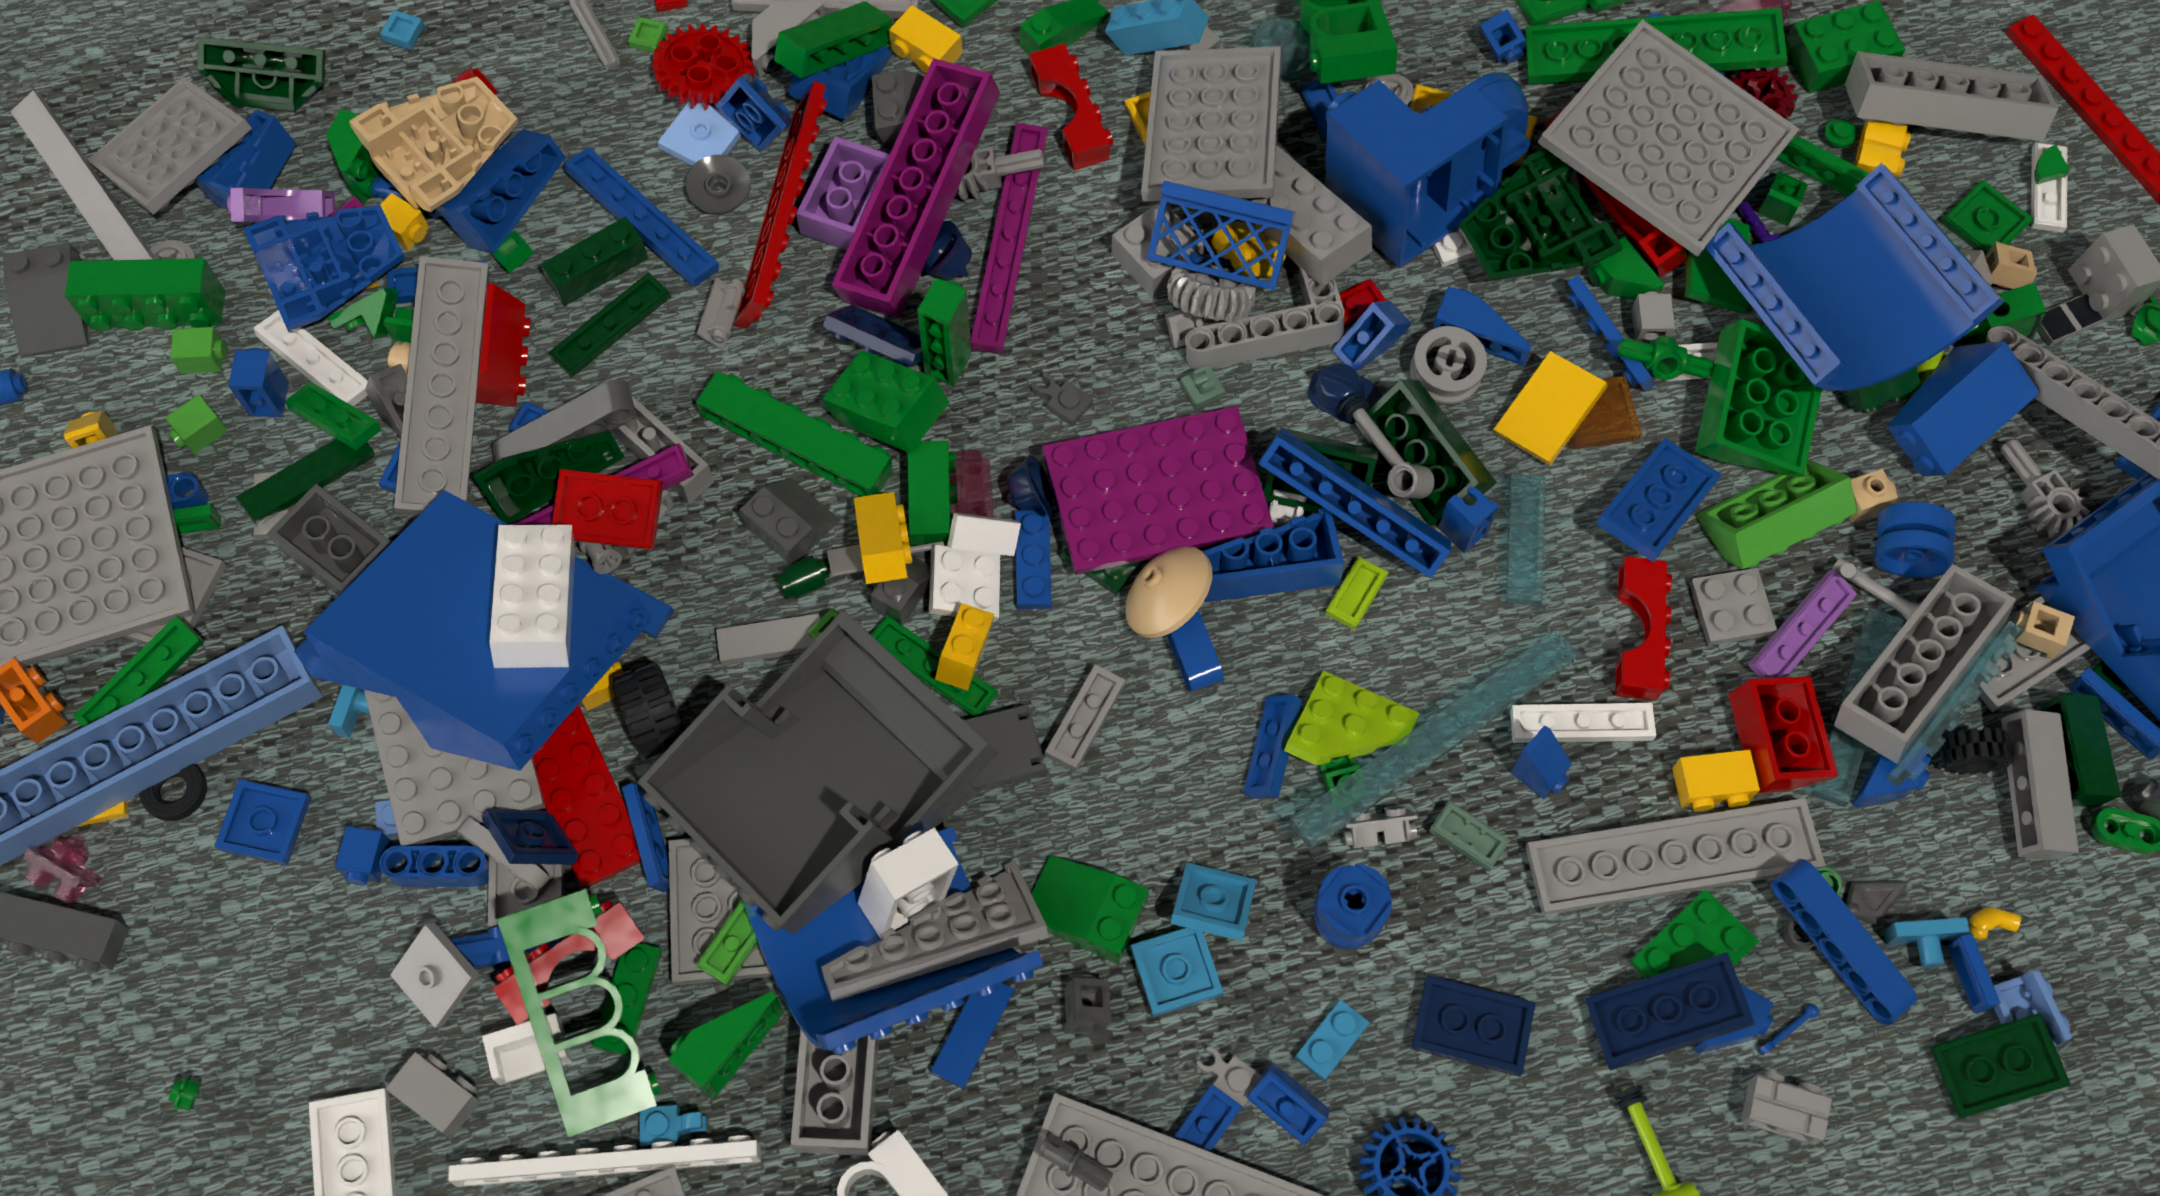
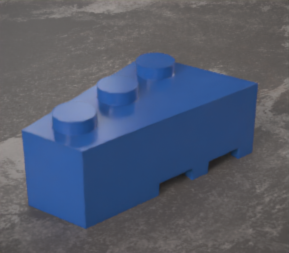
M255 110L246 119L252 129L244 135L242 141L230 147L214 165L207 167L195 178L196 184L215 205L228 209L227 200L230 195V188H271L297 144L275 116Z

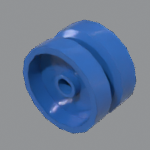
M1904 502L1890 505L1882 509L1877 515L1876 532L1879 539L1875 543L1874 560L1875 565L1882 571L1910 578H1929L1945 574L1950 566L1954 564L1955 548L1952 542L1956 538V516L1950 510L1930 503Z

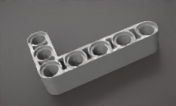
M1299 267V284L1306 305L1245 317L1238 321L1231 320L1229 322L1226 321L1191 329L1185 337L1186 361L1188 365L1195 370L1209 365L1211 368H1217L1338 342L1344 334V308L1335 279L1333 278L1321 286Z

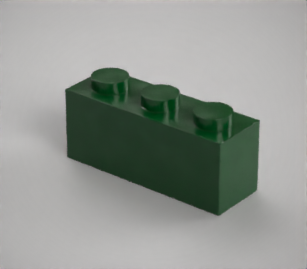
M625 216L541 263V267L548 284L565 307L648 259L643 239Z
M2062 693L2041 704V711L2060 713L2073 806L2098 807L2121 797L2098 696Z

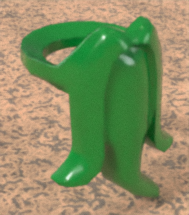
M2151 295L2148 298L2149 303H2146L2138 310L2131 331V337L2137 339L2141 346L2151 345L2160 341V304Z

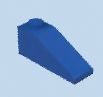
M1448 286L1433 329L1443 326H1454L1467 330L1478 338L1486 353L1525 366L1532 346L1479 296L1473 295L1466 289H1456Z

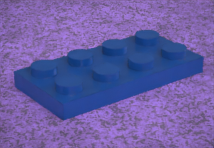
M1664 438L1600 515L1596 525L1654 563L1716 485L1722 474L1667 438Z

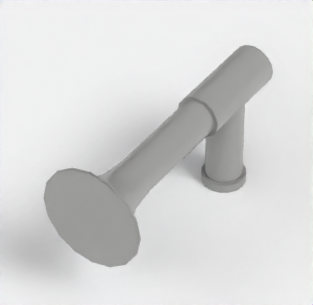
M1841 557L1832 568V570L1836 569L1842 577L1861 589H1865L1895 608L1904 616L1906 621L1921 604L1911 602L1899 596Z

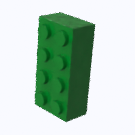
M205 258L70 261L65 297L87 326L97 331H108L110 328L141 330L143 327H159L171 330L175 329L176 326L202 328L222 325L226 291Z

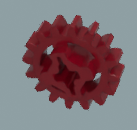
M1761 68L1760 71H1756V69H1748L1747 72L1740 70L1736 78H1732L1731 81L1786 120L1788 117H1791L1796 107L1795 103L1798 95L1793 94L1796 88L1795 84H1786L1789 78L1788 75L1779 77L1777 75V68L1773 69L1772 72H1768L1767 68Z

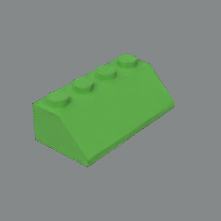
M1808 459L1804 476L1779 473L1696 514L1723 558L1745 569L1756 566L1759 561L1773 554L1786 551L1789 546L1801 540L1814 537L1817 532L1829 526L1842 523L1844 519L1856 514L1857 508L1850 477Z

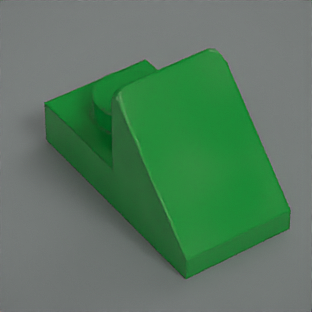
M1778 171L1759 210V214L1788 226L1802 201L1808 183Z
M397 287L383 288L327 318L333 329L346 327L348 331H352L367 324L375 339L386 337L388 331L383 322L385 317H393L399 291Z

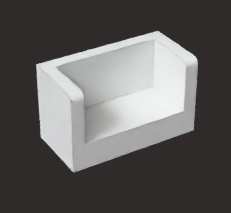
M556 1013L547 1015L555 1041L565 1038L566 1034L561 1018ZM530 1021L482 1036L491 1077L498 1085L546 1071ZM569 1048L559 1051L563 1065L572 1063Z

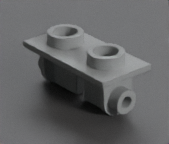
M715 278L697 331L698 336L721 350H724L727 339L731 336L730 330L741 297L745 294L744 283L736 279L731 280V283L727 284L719 278Z
M1403 805L1385 807V813L1371 814L1370 810L1352 811L1349 813V817L1340 818V822L1346 828H1349V831L1343 832L1345 846L1352 845L1353 849L1378 845L1377 832L1383 831L1384 844L1409 842L1412 837H1417L1415 823H1409V820L1417 819V815L1410 809L1406 810V806Z

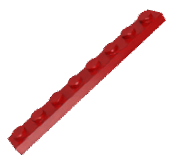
M2034 14L2011 25L2005 34L2160 205V153Z

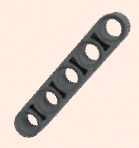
M625 380L605 382L501 437L492 444L495 462L504 457L607 430L611 432L635 418L636 413L629 383Z

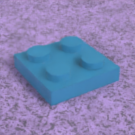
M1187 862L1173 910L1171 924L1243 941L1257 879Z
M1184 928L1130 946L1152 1017L1223 996L1224 992L1202 931Z

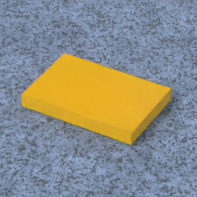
M1550 351L1493 429L1494 434L1551 466L1607 388V382Z

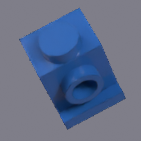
M1508 9L1480 24L1481 36L1486 41L1498 63L1506 60L1510 64L1523 56L1522 50L1526 49V39ZM1504 39L1510 41L1504 46L1499 45V43Z

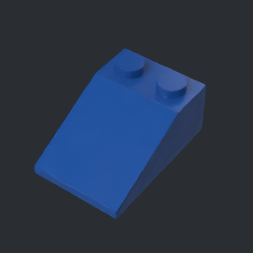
M883 47L802 79L792 74L789 95L801 100L814 80L826 85L823 98L827 99L824 111L828 112L832 117L845 120L860 106L872 87V75L881 73L892 56L893 50Z
M747 73L735 81L717 103L716 107L761 153L787 129L793 120L788 109L781 102H776L767 93L766 85L760 79L753 78L750 73Z

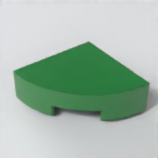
M2057 145L2046 149L2038 159L2036 169L2034 170L2036 184L2066 177L2070 172Z

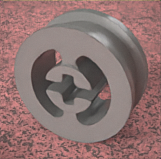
M1454 326L1438 327L1424 334L1417 343L1410 362L1411 380H1419L1436 403L1456 404L1471 397L1478 389L1486 371L1487 355L1482 343L1469 331ZM1438 351L1432 370H1430L1426 357ZM1466 361L1470 374L1464 379L1458 380Z

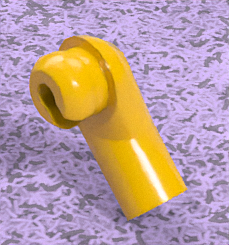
M1985 907L1969 918L1970 932L1968 934L1972 933L1975 939L1983 940L1987 938L1988 931L1995 927L2017 932L2021 923V916L1994 907Z

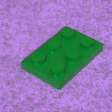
M1705 889L1629 963L1644 978H1649L1728 952L1734 967L1760 941Z

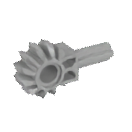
M993 147L976 149L966 170L970 172L963 176L955 197L959 195L960 199L966 201L968 196L972 195L978 199V192L980 190L988 191V189L1002 187L1001 176L1042 168L1044 166L1042 151L1037 149L997 157Z
M2011 440L2001 447V453L2027 486L2020 494V497L2026 503V509L2031 511L2028 521L2039 523L2036 532L2045 528L2049 538L2055 537L2057 533L2060 536L2089 515L2090 511L2085 508L2088 498L2078 496L2080 487L2073 490L2069 489L2067 481H2064L2056 469L2044 475L2019 441Z

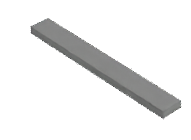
M33 90L10 112L113 260L156 259L43 97Z

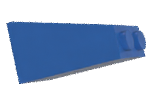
M2006 341L1958 346L1949 352L1889 423L1887 428L1894 436L1896 443L1904 450L1913 463L1914 469L1922 476L1948 475L2039 394V390Z

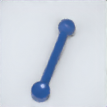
M1192 251L1189 256L1192 262L1197 264L1212 258L1210 255H1202L1197 251ZM1218 258L1220 263L1230 264L1233 267L1230 259Z
M1814 1004L1806 1005L1804 1013L1763 1045L1759 1052L1764 1056L1806 1020L1816 1018L1819 1015L1818 1007Z

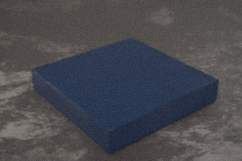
M485 810L482 821L509 864L575 865L579 856L578 852L555 817L547 812V810Z

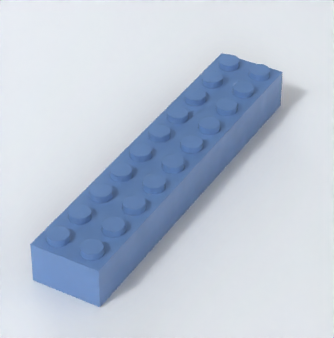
M279 626L1 769L0 866L139 794L142 790L179 773L180 770L188 765L196 764L322 698L323 695L314 677H311L294 653L298 646L284 626Z

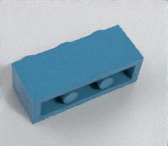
M1150 0L1115 7L1105 33L1124 55H1133L1200 43L1209 17L1195 0Z

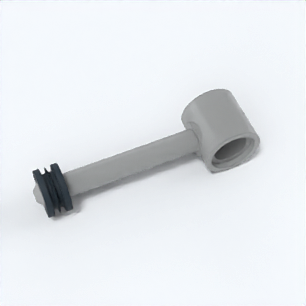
M1354 394L1347 398L1341 404L1339 410L1348 422L1356 421L1392 467L1387 480L1392 494L1397 497L1412 499L1427 497L1434 487V476L1431 470L1422 465L1404 462L1367 414L1369 404L1361 394ZM1411 475H1412V477H1413V483H1412V486L1410 487V486H1409V479H1410V477H1411Z

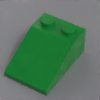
M1050 855L1031 894L1047 925L1049 934L1119 965L1148 902L1150 889L1119 875Z
M769 992L692 1029L688 1036L685 1034L680 1036L671 1047L670 1053L672 1055L668 1060L679 1075L714 1101L785 1012L777 996Z

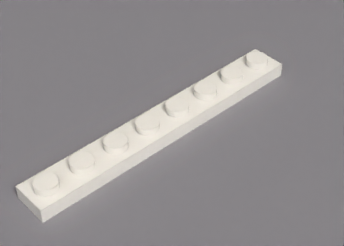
M737 1135L728 1137V1143L713 1144V1139L701 1138L691 1140L690 1146L675 1147L674 1142H656L652 1144V1149L637 1150L636 1145H619L614 1147V1152L599 1153L597 1148L577 1149L576 1155L561 1156L559 1151H544L537 1153V1158L523 1159V1156L519 1154H507L499 1156L498 1162L484 1163V1158L470 1157L461 1159V1165H449L448 1181L456 1187L656 1171L665 1170L672 1166L680 1169L761 1162V1148L756 1140L751 1141V1136Z

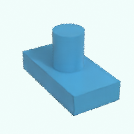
M342 685L328 722L329 727L336 735L350 738L359 712L370 714L364 689Z
M1967 917L1894 922L1883 931L1886 945L1917 943L1922 968L1943 966L1945 963L1940 942L1954 941L1959 936L1970 932Z

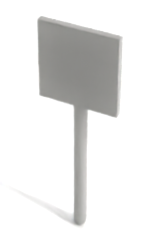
M939 541L911 546L910 550L911 553L928 551L934 545L945 546V543ZM860 544L827 550L831 576L864 571Z

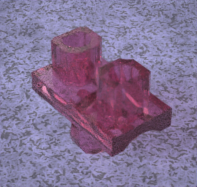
M75 837L69 838L64 843L56 840L51 848L47 847L39 852L32 848H27L23 859L31 863L25 880L35 886L49 887L54 876L59 878L60 881L53 895L66 903L77 902L85 888L96 887L101 877L83 867L88 857L82 854L84 849L83 841Z

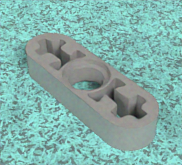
M468 817L457 830L469 843L482 850L484 854L535 891L539 892L551 878L536 864H509L489 830L474 819Z

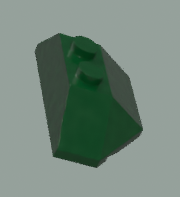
M198 37L197 70L204 77H207L213 86L232 105L298 111L324 83L325 50Z

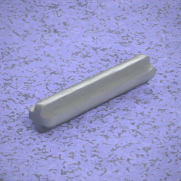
M569 0L571 9L604 68L608 71L618 68L620 66L619 57L588 1Z

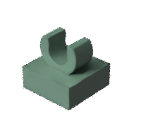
M1210 365L1196 369L1191 374L1180 379V384L1195 410L1225 397V390Z

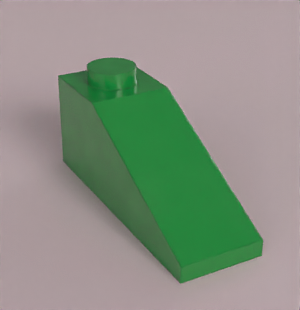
M1069 0L1043 8L1019 25L1020 48L1029 55L1063 43L1068 47L1109 18L1110 13L1097 0Z

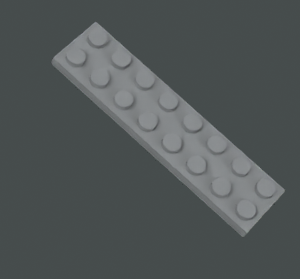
M419 256L394 513L420 515L444 490L467 502L488 263Z
M1806 798L1528 842L1525 846L1542 915L1776 878L1797 859L1807 860L1816 868L1826 866Z

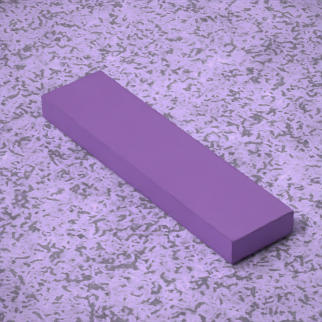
M1836 569L1829 570L1750 661L1748 666L1760 679L1787 677L1855 598L1857 593Z

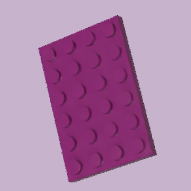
M1238 406L1042 446V455L1075 575L1153 559L1159 554L1177 547L1191 546L1199 549L1227 543L1241 537L1243 539L1258 535L1260 530L1268 527L1274 529Z

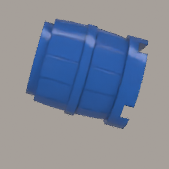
M1364 864L1339 866L1325 877L1314 902V917L1317 930L1327 943L1342 950H1355L1369 944L1381 933L1392 910L1390 887L1384 877L1377 870ZM1345 897L1360 901L1364 907L1362 909H1350L1347 906L1348 901Z

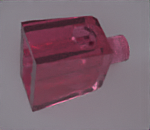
M968 450L962 454V459H958L955 462L959 513L994 518L990 460L982 458L980 451ZM981 501V504L973 506L970 505V502Z

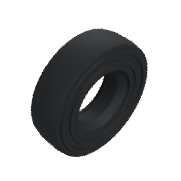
M191 764L164 781L142 790L139 793L140 801L145 810L157 819L163 821L181 820L193 814L203 803L207 793V780L203 771L196 764ZM170 778H183L187 785L183 797L175 802L164 801L160 794L162 785Z

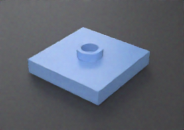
M689 101L657 143L659 149L693 166L696 162L707 156L728 155L741 138L742 133L717 108L709 105L708 109L704 110L702 103H698L693 109L691 108V101Z

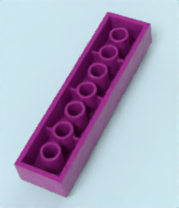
M933 58L831 284L844 302L901 319L1000 95V91L991 73Z

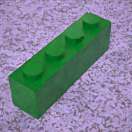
M867 1L779 32L776 40L774 61L799 78H805L887 46L889 29L891 28L893 18Z
M935 277L917 310L924 374L955 387L971 357L967 290L954 281H944Z

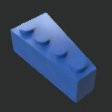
M1323 507L1314 515L1308 517L1301 515L1290 519L1289 524L1275 529L1268 527L1260 530L1258 535L1244 540L1241 537L1203 551L1209 558L1213 570L1212 583L1205 598V603L1340 585L1344 561L1332 513Z

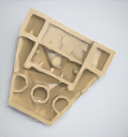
M478 77L438 87L437 94L419 98L417 93L407 96L408 102L391 107L388 106L387 102L377 104L349 121L356 136L369 151L374 165L416 209L421 207L423 210L431 212L457 196L518 124L517 117Z

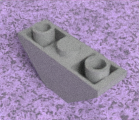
M820 0L775 1L753 19L752 61L756 76L760 78L766 72L776 69L779 63L774 61L776 40L779 32L825 16L824 4Z

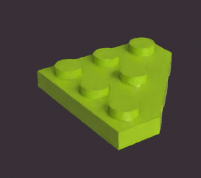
M1323 670L1284 751L1318 766L1330 763L1332 758L1347 755L1348 758L1374 753L1375 749L1391 745L1392 748L1405 746L1420 713Z

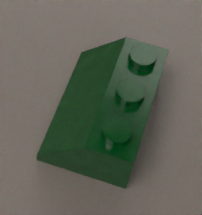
M1283 428L1371 486L1379 450ZM1270 471L1268 472L1264 489L1266 501L1273 502V500H1276L1278 504L1294 508L1299 506L1303 507V510L1318 513V510L1323 508L1309 497H1307L1306 502H1301L1274 495V489L1306 496Z

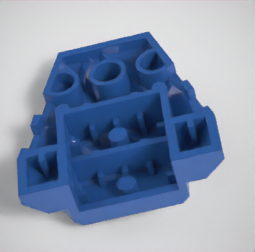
M381 205L339 209L336 216L319 217L318 212L307 213V219L288 221L286 215L274 216L243 228L288 332L322 319L405 259Z

